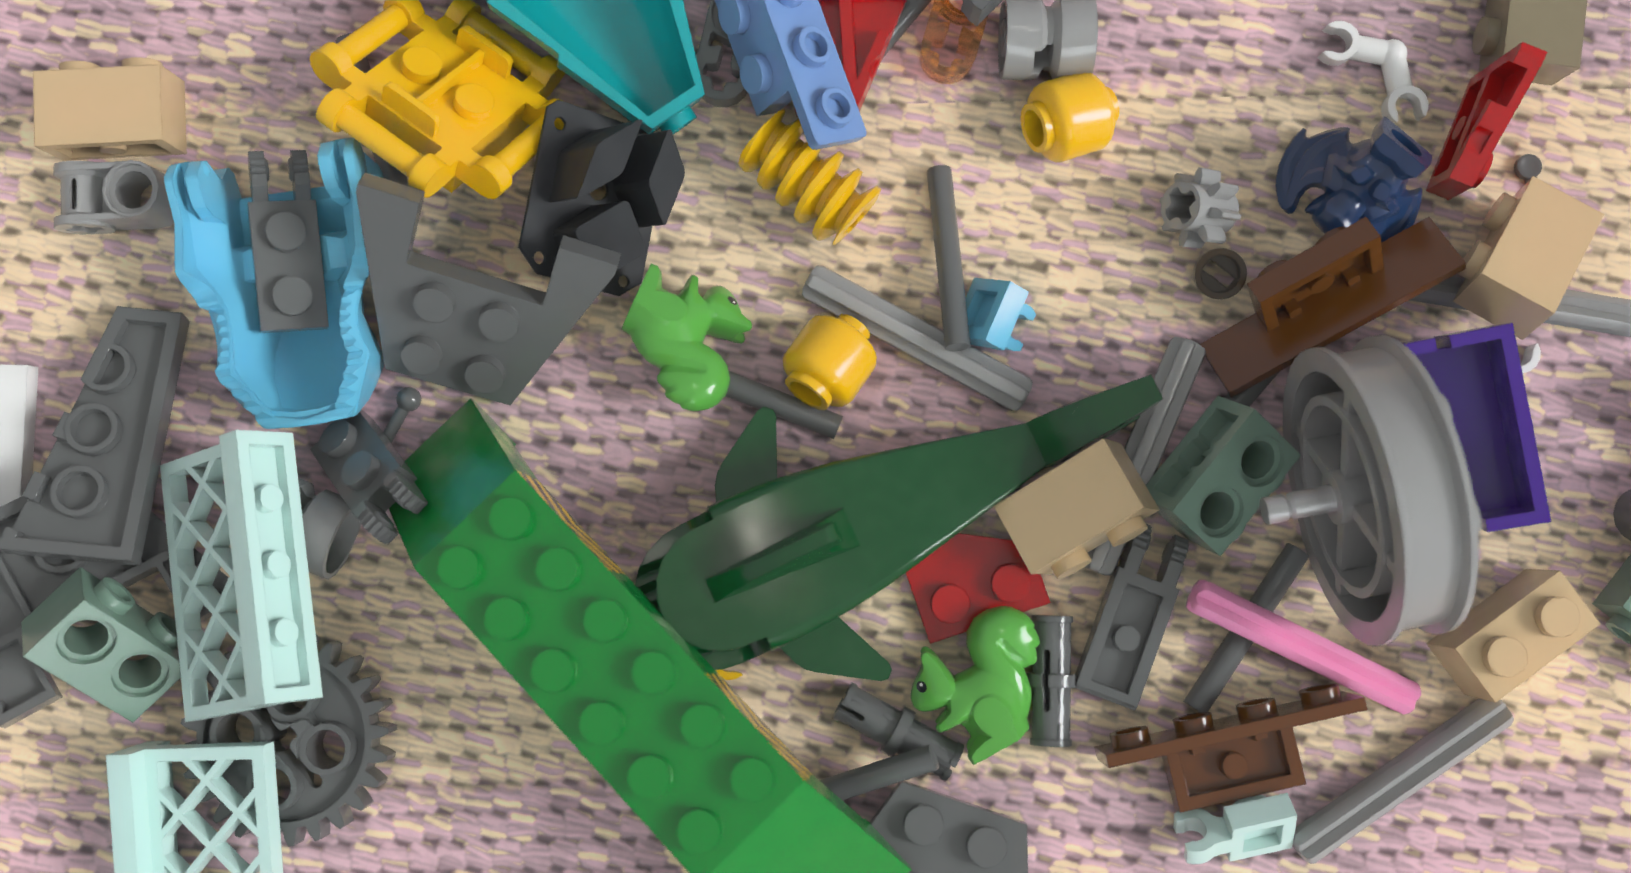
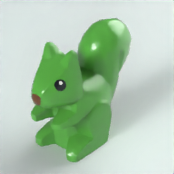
M651 263L621 330L631 336L638 352L645 360L661 370L657 375V382L665 389L666 398L679 404L683 409L701 411L717 405L727 394L731 382L728 366L722 356L703 344L705 336L709 335L741 344L745 341V335L742 332L751 330L752 323L741 313L737 300L725 287L717 285L711 287L701 297L698 293V277L691 275L680 293L673 294L662 288L661 270L658 266Z
M1009 606L990 608L973 618L967 630L966 645L974 665L960 673L953 675L932 649L927 646L922 647V665L911 689V701L917 710L928 712L945 707L935 720V727L939 733L945 732L959 724L966 728L970 734L966 744L968 758L973 765L1017 742L1030 727L1027 717L1031 706L1032 691L1024 668L1035 664L1037 661L1036 648L1040 644V640L1034 628L1035 624L1024 612Z

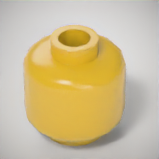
M1092 73L1061 76L1040 83L1032 89L1027 99V104L1021 110V129L1027 144L1033 151L1041 153L1045 158L1056 163L1067 161L1101 150L1108 145L1113 137L1115 124L1119 117V103L1113 90L1105 86Z
M840 314L838 318L829 315L814 316L805 324L784 353L783 369L787 374L785 384L788 389L803 403L818 410H826L829 406L843 407L849 404L876 367L877 356L872 344L868 340L870 338L869 330L859 320L847 314Z

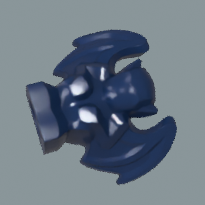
M1384 116L1374 127L1370 139L1352 144L1349 140L1350 128L1348 127L1327 130L1311 137H1307V130L1302 128L1288 144L1278 165L1275 187L1279 205L1286 213H1294L1305 191L1316 187L1324 190L1325 193L1314 199L1305 208V213L1312 215L1314 223L1324 234L1337 227H1348L1367 217L1380 234L1382 243L1414 225L1421 206L1422 188L1407 190L1406 185L1408 179L1420 176L1431 165L1433 155L1387 117Z

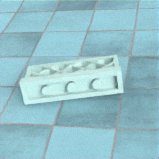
M234 430L220 435V444L160 465L185 722L205 720L284 703L323 697L293 433ZM189 474L199 484L191 504L188 500L186 475ZM215 501L222 509V513L213 530L206 522V519ZM197 540L205 548L198 568L195 566L194 547ZM220 566L229 575L222 594L213 586ZM203 605L212 614L205 632L201 628L200 618ZM227 632L236 642L229 660L219 650ZM209 671L219 680L210 703L207 687Z
M147 741L106 755L114 873H201L214 856L231 873H283L274 741L171 745L170 741ZM252 759L254 788L244 799L222 777V774L234 760ZM217 760L213 766L207 761ZM182 761L201 780L186 800L174 789L172 762ZM210 790L233 812L218 832L195 810ZM241 822L258 838L259 854L250 865L226 842ZM182 824L205 846L191 865L178 853L177 830Z

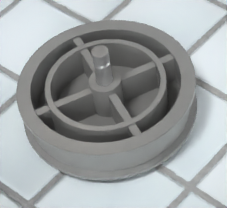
M1375 335L1360 340L1353 347L1352 351L1337 354L1324 347L1305 349L1299 353L1290 367L1283 400V437L1301 456L1288 471L1292 492H1288L1286 496L1278 494L1260 499V511L1265 524L1269 525L1288 521L1290 517L1298 519L1302 540L1309 555L1310 563L1329 604L1348 631L1361 642L1370 646L1386 645L1393 642L1402 630L1417 627L1431 634H1442L1455 630L1467 617L1476 591L1479 565L1478 534L1481 531V515L1473 496L1465 456L1453 424L1452 413L1447 399L1439 392L1434 381L1418 358L1404 344L1390 336Z

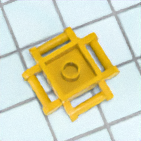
M385 0L382 12L337 44L334 42L325 43L312 52L309 58L310 65L317 77L333 89L320 102L316 111V120L334 133L343 130L408 177V185L410 187L425 191V198L431 197L442 187L452 193L463 183L487 199L494 200L501 196L512 185V176L537 155L546 106L556 100H560L553 98L548 101L546 98L550 96L565 75L557 67V60L551 55L541 57L483 16L481 14V6L473 0H454L448 7L445 15L437 21L425 13L419 0ZM397 33H401L410 40L367 73L354 66ZM512 67L528 78L523 82L510 74ZM556 118L554 125L558 130H562L564 123L562 119Z

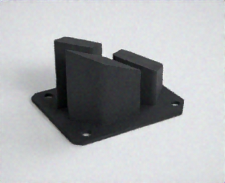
M556 100L546 106L518 248L536 274L551 278L564 235L621 253L616 273L602 292L621 296L642 283L652 227L666 225L685 177V169L670 129L647 134L640 129L642 119L624 123L561 100ZM556 118L562 119L564 123L562 130H558L555 127L554 121ZM605 184V196L601 200L592 198L590 193ZM538 251L544 257L541 264L536 263L534 260V255ZM622 275L627 278V285L625 287L619 285V278Z

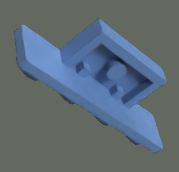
M715 0L720 25L728 36L740 69L742 85L749 93L757 116L777 113L792 101L808 145L813 150L858 142L866 136L865 125L818 0Z

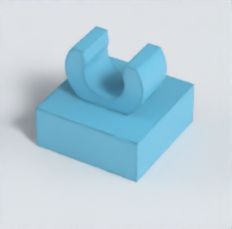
M974 278L966 295L971 345L1003 351H1021L1023 343L1014 339L1011 334L1018 318L1034 321L1035 311L1029 305L1024 304L1029 292L1011 281Z

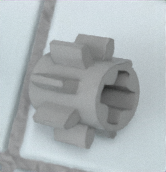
M1198 167L1194 176L1177 173L1174 175L1175 183L1160 198L1161 214L1164 220L1162 230L1180 233L1179 246L1201 249L1205 242L1223 244L1226 242L1225 233L1234 226L1236 220L1241 219L1239 203L1235 196L1239 187L1238 185L1220 183L1221 171Z

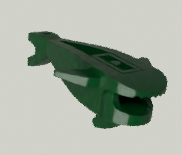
M1151 374L1072 401L1027 423L834 461L794 472L777 478L776 415L773 409L762 407L757 410L717 472L715 481L716 503L707 506V510L701 515L664 534L650 548L639 566L635 585L660 610L668 624L686 642L690 643L715 670L733 667L766 652L780 648L796 665L805 670L875 681L887 680L892 672L889 662L840 619L839 616L857 607L893 583L1040 470L1074 457L1103 438L1109 439L1140 418V414L1157 405L1163 400V397Z

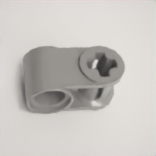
M62 161L55 163L53 166V176L60 179L61 215L54 217V229L57 231L79 235L115 233L116 230L160 229L174 224L164 185L165 173L141 161ZM152 185L151 197L141 207V195L148 186Z

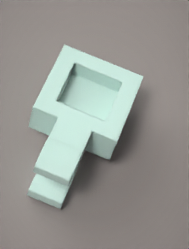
M1288 793L1270 797L1257 795L1239 799L1233 805L1225 806L1223 817L1213 816L1201 808L1181 813L1177 811L1174 814L1173 828L1176 834L1196 831L1204 837L1199 841L1185 843L1184 858L1186 863L1202 864L1221 854H1227L1229 862L1292 848L1297 813Z

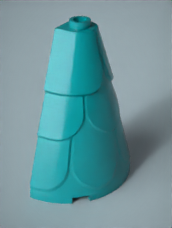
M485 0L492 12L557 59V67L629 121L642 119L640 129L647 134L654 133L659 129L661 131L670 129L672 134H675L697 118L691 107L698 103L705 93L683 0Z

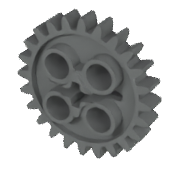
M316 634L317 650H318L319 642H318V636H317V634ZM339 641L327 643L318 652L323 697L308 700L303 709L296 707L291 702L199 721L185 722V718L181 719V725L197 732L196 740L185 744L242 742L236 733V722L240 715L246 716L252 722L254 727L252 742L274 741L276 769L283 771L290 781L288 798L278 795L280 832L283 831L288 847L295 846L304 841L306 831H308L314 841H318L330 834V822L339 829L353 822L354 818L350 806L362 811L374 802L364 786L377 788L388 780V777L376 768L375 764L388 761L396 755V751L380 744V737L397 730V724L381 722L378 716L379 712L385 710L393 703L392 699L380 698L373 700L370 692L377 686L381 677L378 674L360 679L356 675L364 660V657L361 655L353 656L340 662L342 643ZM233 651L224 654L227 660H229ZM211 671L207 675V681L213 687V690H208L209 703L219 683V680ZM291 727L297 737L289 744L290 748L285 749L280 740L287 734L286 729ZM328 730L336 732L344 742L345 753L340 762L331 759L324 750L323 739ZM252 759L234 760L222 774V777L244 799L254 788ZM211 760L207 762L211 766H213L217 760ZM190 769L184 773L185 779L198 778ZM314 773L320 775L322 779L321 786L314 784ZM210 790L201 802L216 797L220 805L214 814L213 821L218 823L229 818L233 812ZM241 822L235 830V836L240 838L251 831Z

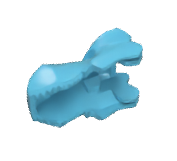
M354 138L338 139L320 144L317 157L324 186L311 188V200H316L328 329L260 333L247 204L252 202L251 197L242 198L235 175L230 168L213 170L207 161H190L168 166L164 176V185L175 224V273L183 286L192 295L199 308L209 311L217 342L216 376L219 382L231 392L232 396L243 408L248 410L255 417L258 424L265 429L309 426L356 416L370 399L384 367L382 350L364 316L363 288L369 276V269L356 197L357 185L364 173L383 178V173L379 165L364 153L361 143ZM293 191L268 194V201L294 200Z

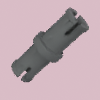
M1032 615L1031 620L1035 624L1034 628L1039 636L1040 644L1036 648L1037 661L1033 664L1032 672L1026 673L1032 687V738H1030V745L1072 746V739H1070L1071 688H1076L1077 674H1071V623H1073V616Z
M851 682L845 692L846 696L844 699H841L832 719L837 722L841 721L882 745L880 751L890 757L896 753L901 754L931 744L939 764V769L931 773L937 775L940 780L947 781L952 774L950 767L955 768L964 750V744L959 741L955 742L916 720V712L904 706L900 711Z

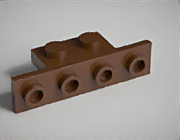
M1364 217L1348 227L1342 226L1330 230L1313 247L1289 260L1276 261L1264 268L1256 279L1247 283L1255 313L1202 342L1200 345L1205 348V358L1232 398L1292 365L1299 353L1305 349L1325 347L1466 269V262L1430 217L1421 220L1382 243L1380 234L1367 217Z
M1322 684L1299 690V701L1276 705L1275 698H1260L1239 703L1236 705L1237 715L1214 720L1211 712H1198L1179 716L1173 719L1174 729L1150 734L1148 726H1136L1117 730L1109 734L1111 743L1094 746L1097 759L1108 768L1162 757L1174 809L1181 813L1305 785L1306 780L1293 727L1368 709L1365 697L1340 691L1338 684Z

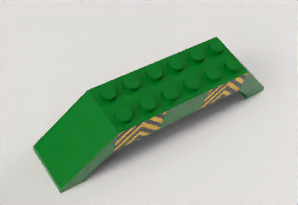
M470 398L405 460L406 464L418 478L414 483L420 489L428 504L418 514L404 509L397 502L389 508V511L415 570L689 873H909L911 871L910 865L867 819L859 816L812 775L702 655L668 624L660 610L537 480L515 448L516 444L473 399Z

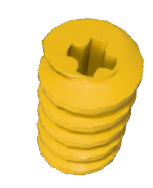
M785 109L779 110L747 143L740 154L738 164L744 172H753L760 168L757 177L758 185L762 189H770L779 185L775 196L776 202L780 206H788L798 201L794 212L795 220L801 224L818 217L812 230L813 237L817 241H821L836 234L833 245H836L865 217L875 204L882 189L876 185L859 194L856 191V187L863 172L857 168L841 177L837 171L844 154L838 151L823 160L819 157L821 149L813 150L809 147L808 142H803L800 139L803 129L799 118L785 125L782 122Z

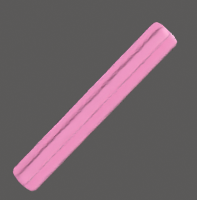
M1198 580L1193 585L1191 593L1187 598L1186 607L1190 612L1403 715L1409 714L1415 709L1416 701L1421 696V688L1418 683L1212 582Z

